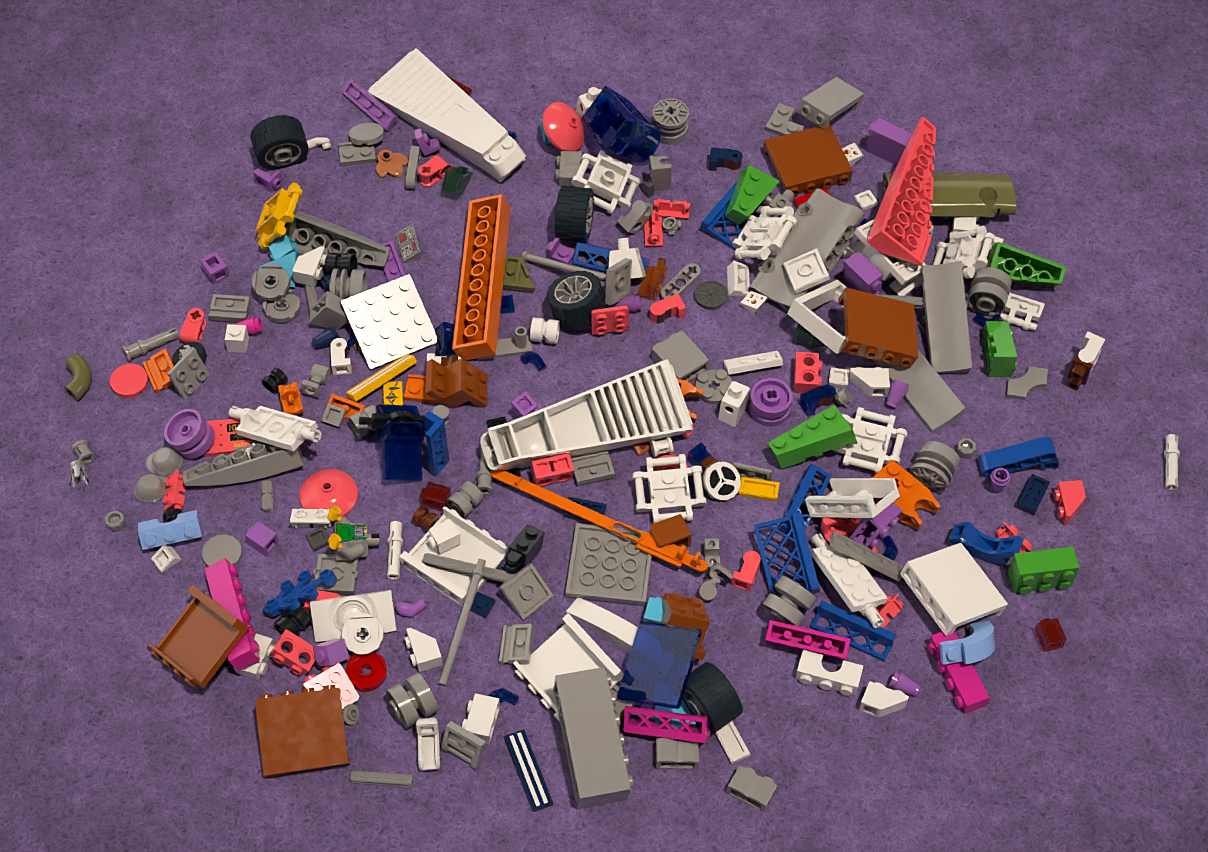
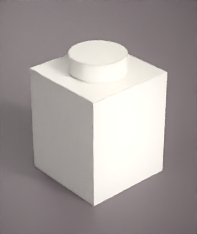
M227 324L225 334L227 351L246 353L249 341L246 325Z
M451 519L429 529L430 537L428 541L433 549H437L439 554L461 544L460 534Z

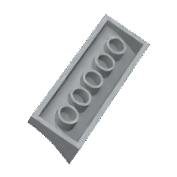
M962 261L924 265L921 267L930 365L938 374L969 373L972 369Z
M919 350L918 359L911 368L874 360L878 367L889 368L890 382L893 383L897 379L909 384L908 392L903 398L931 433L963 417L965 406Z

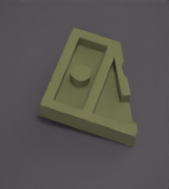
M506 255L503 289L534 292V284L531 282L523 257Z

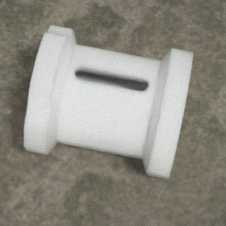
M666 437L665 440L650 441L653 457L664 453L673 454V444L670 437Z

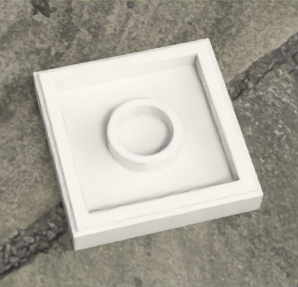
M818 249L783 263L796 294L830 280Z

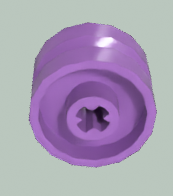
M767 378L757 382L751 390L749 412L752 418L757 423L770 427L781 425L787 421L791 413L793 395L790 387L784 381L775 378Z
M184 409L169 419L165 426L164 436L165 440L184 458L193 459L205 454L210 449L215 439V431L196 410Z

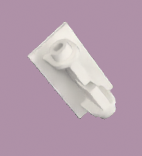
M292 509L291 526L296 529L310 528V523H313L314 528L323 526L325 529H328V527H332V521L328 519L330 509Z

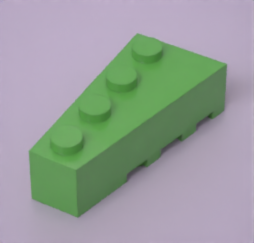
M1001 242L992 245L986 266L1004 271L1010 276L1012 283L1046 287L1060 285L1067 268L1061 264Z
M833 405L768 442L773 457L781 469L804 462L808 457H818L823 455V452L832 449L836 451L842 449L841 446L849 443L854 445L858 442L849 423L837 407Z

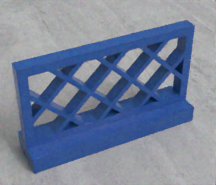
M737 181L704 218L699 229L704 234L708 232L733 250L737 248L732 246L733 242L729 240L728 236H737L738 238L741 231H739V224L733 221H725L724 215ZM726 225H735L736 231L727 232ZM715 226H723L724 232H717L713 228Z
M800 512L793 513L792 516L755 524L754 530L770 593L775 594L774 586L785 570L795 576L793 578L794 582L797 577L805 581L806 590L810 593L820 592ZM790 522L791 529L787 535L778 530L781 523ZM767 527L773 530L767 540L760 536L759 529ZM775 533L785 537L780 547L770 542ZM787 540L792 541L796 545L792 554L782 549ZM768 544L778 549L773 559L764 553ZM780 551L790 556L785 566L775 561ZM792 559L801 564L797 573L787 568ZM773 563L783 568L777 578L769 572Z

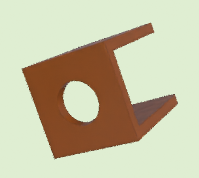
M681 514L650 525V530L659 547L671 543L682 547V545L686 546V548L691 546V533Z

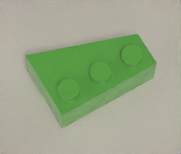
M748 165L739 175L724 217L740 225L754 212L780 181Z
M986 321L983 334L988 376L1011 377L1013 371H1016L1017 354L1009 322Z

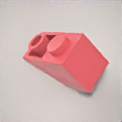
M1082 480L1059 482L1056 490L1053 492L1055 502L1058 501L1059 504L1057 510L1058 517L1062 518L1063 525H1067L1084 504L1086 495Z

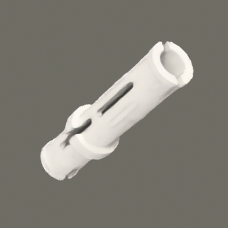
M1169 434L1165 437V488L1168 489L1169 487V490H1177L1178 458L1180 456L1178 436Z
M399 521L390 523V535L387 540L389 545L388 579L400 578L399 556L401 555V546L403 545L401 536L403 524Z

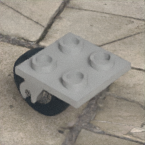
M189 342L180 346L172 357L175 366L167 373L184 400L210 375L204 365L207 353L199 342Z

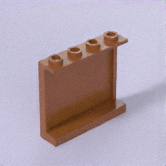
M830 124L825 130L818 126L764 140L763 152L765 156L769 155L784 187V191L787 189L791 190L794 193V197L801 193L813 192L815 189L823 187L827 189L832 185L846 184L851 181L853 170Z
M846 287L838 298V304L844 305L846 343L841 348V352L911 368L918 359L914 304Z
M191 585L187 591L194 598L159 644L154 646L147 642V645L153 649L151 653L160 660L162 657L164 658L162 662L171 669L174 666L173 671L182 678L185 675L184 680L193 687L197 684L204 689L250 627L197 587Z
M326 685L323 686V690L315 691L314 688L302 689V693L294 694L293 691L281 692V696L273 697L272 694L260 695V699H255L264 777L350 765L340 694L341 689L339 687Z

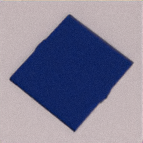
M641 621L626 662V669L617 695L618 699L675 709L680 708L694 665V658L702 634L701 629Z

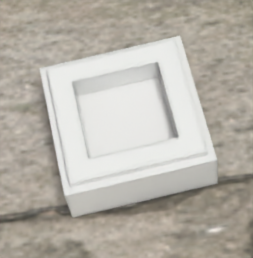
M870 190L854 196L855 202L862 211L878 205V201Z
M831 367L828 386L847 388L850 370Z

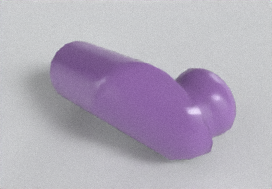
M420 599L413 605L398 602L395 610L402 616L414 617L427 606Z

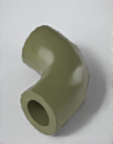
M74 353L66 361V368L72 372L73 377L64 389L70 397L78 401L90 387L92 372L90 365L79 353Z

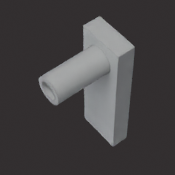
M517 327L515 337L497 340L496 355L477 358L476 360L532 353L530 336H527L526 328Z

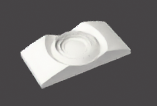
M391 590L310 601L315 642L342 639V629L345 623L352 616L360 613L370 614L375 617L382 625L384 633L396 631ZM361 629V632L357 633V636L369 635V632H365V629Z

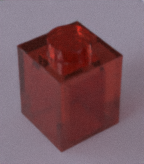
M428 482L426 488H422L420 493L422 506L443 512V507L448 506L446 500L451 496L450 487Z
M1046 618L1038 622L1035 632L1043 651L1047 652L1063 648L1067 639L1058 618Z

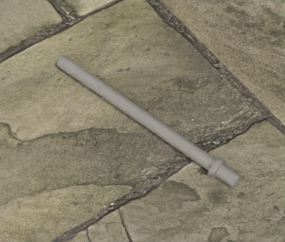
M478 559L476 568L472 570L473 577L439 679V685H447L480 578L484 576L483 569L486 563L484 559Z

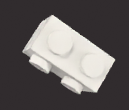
M475 693L473 701L470 700L468 703V719H464L462 728L486 741L485 744L490 745L500 709L499 698Z

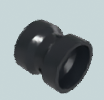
M275 367L270 372V375L265 376L261 382L267 390L275 394L279 390L278 386L288 382V378L281 369Z

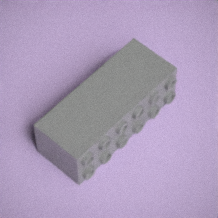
M605 667L555 675L553 691L577 809L628 800L629 793H632L633 779L632 775L627 773V767H629L628 756L623 754L622 746H625L622 733L619 734L618 729L620 718L619 714L614 712L616 700L614 693H610V686L612 685L610 673H606Z

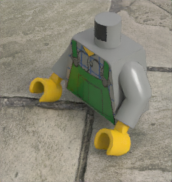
M336 505L330 508L328 519L331 521L337 520V522H335V534L332 533L328 542L330 548L336 552V561L366 557L368 555V546L380 545L379 534H367L366 524L352 523L344 516H339L341 509Z

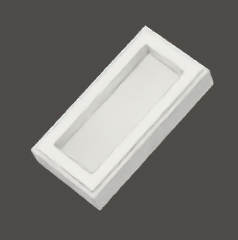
M733 721L714 733L731 764L750 756V752Z

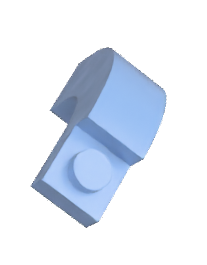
M990 621L970 624L969 637L939 642L942 664L962 661L965 664H971L989 657L995 650L994 627Z

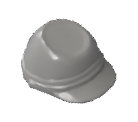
M162 447L149 455L146 466L151 472L165 477L172 475L177 469L180 470L182 468L183 458L175 449Z
M147 474L139 478L134 487L136 499L141 503L155 504L164 498L167 491V486L165 485L167 477Z

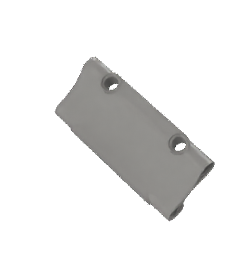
M815 189L808 201L801 204L793 215L797 219V223L790 230L780 251L776 255H769L766 260L759 264V273L748 287L749 291L767 297V299L779 303L788 312L794 299L820 288L823 283L796 294L783 263L818 249L828 274H830L854 238L855 228L864 216L863 211L856 206L837 200L821 189Z

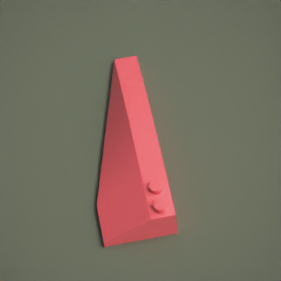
M923 116L920 118L897 164L867 239V242L880 253L919 266L923 264L931 242L929 229L932 228V222L930 221L932 207L930 202L933 200L934 177H932L934 164H932V159L935 157L933 145H935L936 127Z

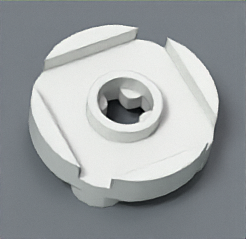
M356 614L343 626L342 639H345L346 647L355 654H371L378 650L383 642V627L370 614ZM361 629H365V632H369V635L365 637V640H361V637L357 636V633H360Z

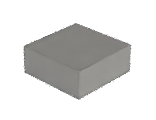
M328 403L321 421L340 428L347 410Z

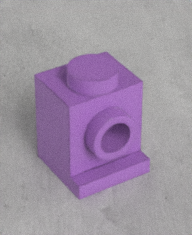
M217 252L207 255L200 260L203 270L213 285L229 277L228 268Z

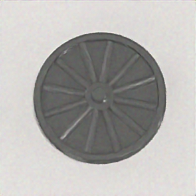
M704 281L695 289V300L703 308L717 309L722 307L727 301V289L720 282Z

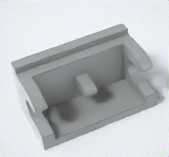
M649 156V181L654 184V191L671 189V164L660 163L661 161L668 160L666 156Z

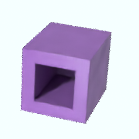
M260 522L250 527L245 535L248 545L264 556H267L279 543L277 534Z
M330 639L313 646L318 666H332L349 659L345 639Z

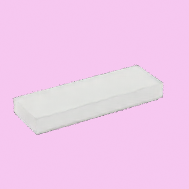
M778 351L727 359L723 363L727 374L730 375L783 365V359Z

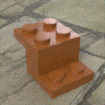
M462 358L446 367L433 359L426 362L425 394L449 408H455L467 401L480 408L487 406L488 378L485 372Z
M665 593L662 599L665 613L658 628L664 652L703 660L706 653L702 641L710 623L703 601L696 597L688 598L677 593Z

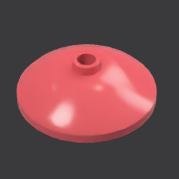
M555 102L549 105L543 113V127L548 139L561 151L579 150L585 141V127L581 117L571 106L565 103Z
M325 469L312 474L304 481L300 489L299 499L303 509H330L333 505H336L341 509L339 516H345L354 508L357 502L358 488L354 479L347 473L336 469Z

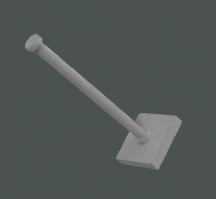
M528 251L522 253L524 262L530 261L567 272L587 271L593 273L600 281L606 282L605 304L613 305L630 294L632 259L625 258L609 267L607 274L532 255Z

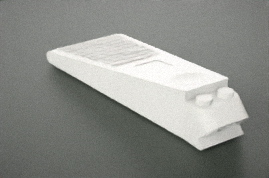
M417 48L409 52L368 90L393 113L415 127L421 128L423 132L431 137L438 138L439 142L488 172L500 183L525 161L526 154L517 142L508 135V131Z
M667 359L511 422L490 427L488 432L482 435L480 443L486 463L491 470L522 469L531 467L532 461L569 453L570 457L573 458L689 433L693 431V423L673 366L670 365Z

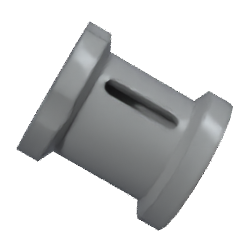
M80 440L72 445V451L77 454L78 460L84 461L85 465L93 462L96 456L94 452L90 451L88 441Z

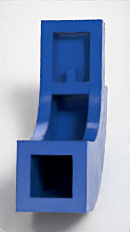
M970 522L955 524L948 539L953 545L962 543L972 557L993 564H1007L1009 557H1013L1014 553L1020 552L1024 541L1019 535L1007 538L987 536L976 529Z

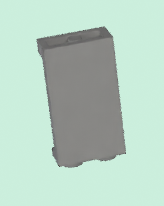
M835 77L802 98L798 113L825 130L828 128L830 120L848 108L858 109L864 93Z

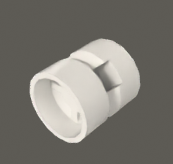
M533 317L530 341L542 342V340H545L546 343L557 344L560 321L549 319L545 322L544 318Z

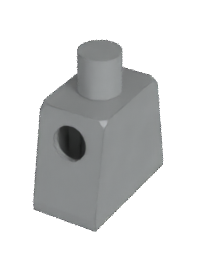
M327 291L311 307L309 323L325 328L335 327L336 330H339L345 323L349 324L340 303L344 299Z

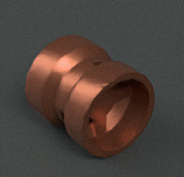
M420 506L415 511L412 522L416 525H421L428 532L440 518L435 513H430L426 507Z

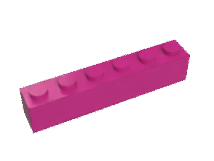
M224 558L205 568V573L212 599L250 627L228 656L229 662L240 671L260 660L258 653L260 647L254 638V635H256L255 629L250 624L252 618L245 606L247 600L241 591L243 585L237 577V574H239L238 568L234 563L231 564Z

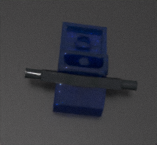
M379 404L376 406V413H373L371 417H359V425H370L371 429H376L377 444H382L383 480L421 481V442L424 441V431H426L424 415H420L417 406Z

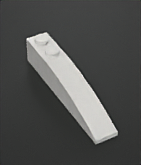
M577 598L566 611L571 617L664 678L676 664L677 655L664 652L660 641L610 611L581 598Z

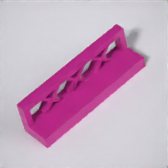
M626 706L624 709L623 732L706 743L710 738L711 729L707 728L708 717ZM630 713L638 714L641 719L630 718ZM651 716H658L662 722L649 721L648 719ZM673 718L678 719L682 725L671 724L669 721ZM693 721L702 722V728L689 726V724Z

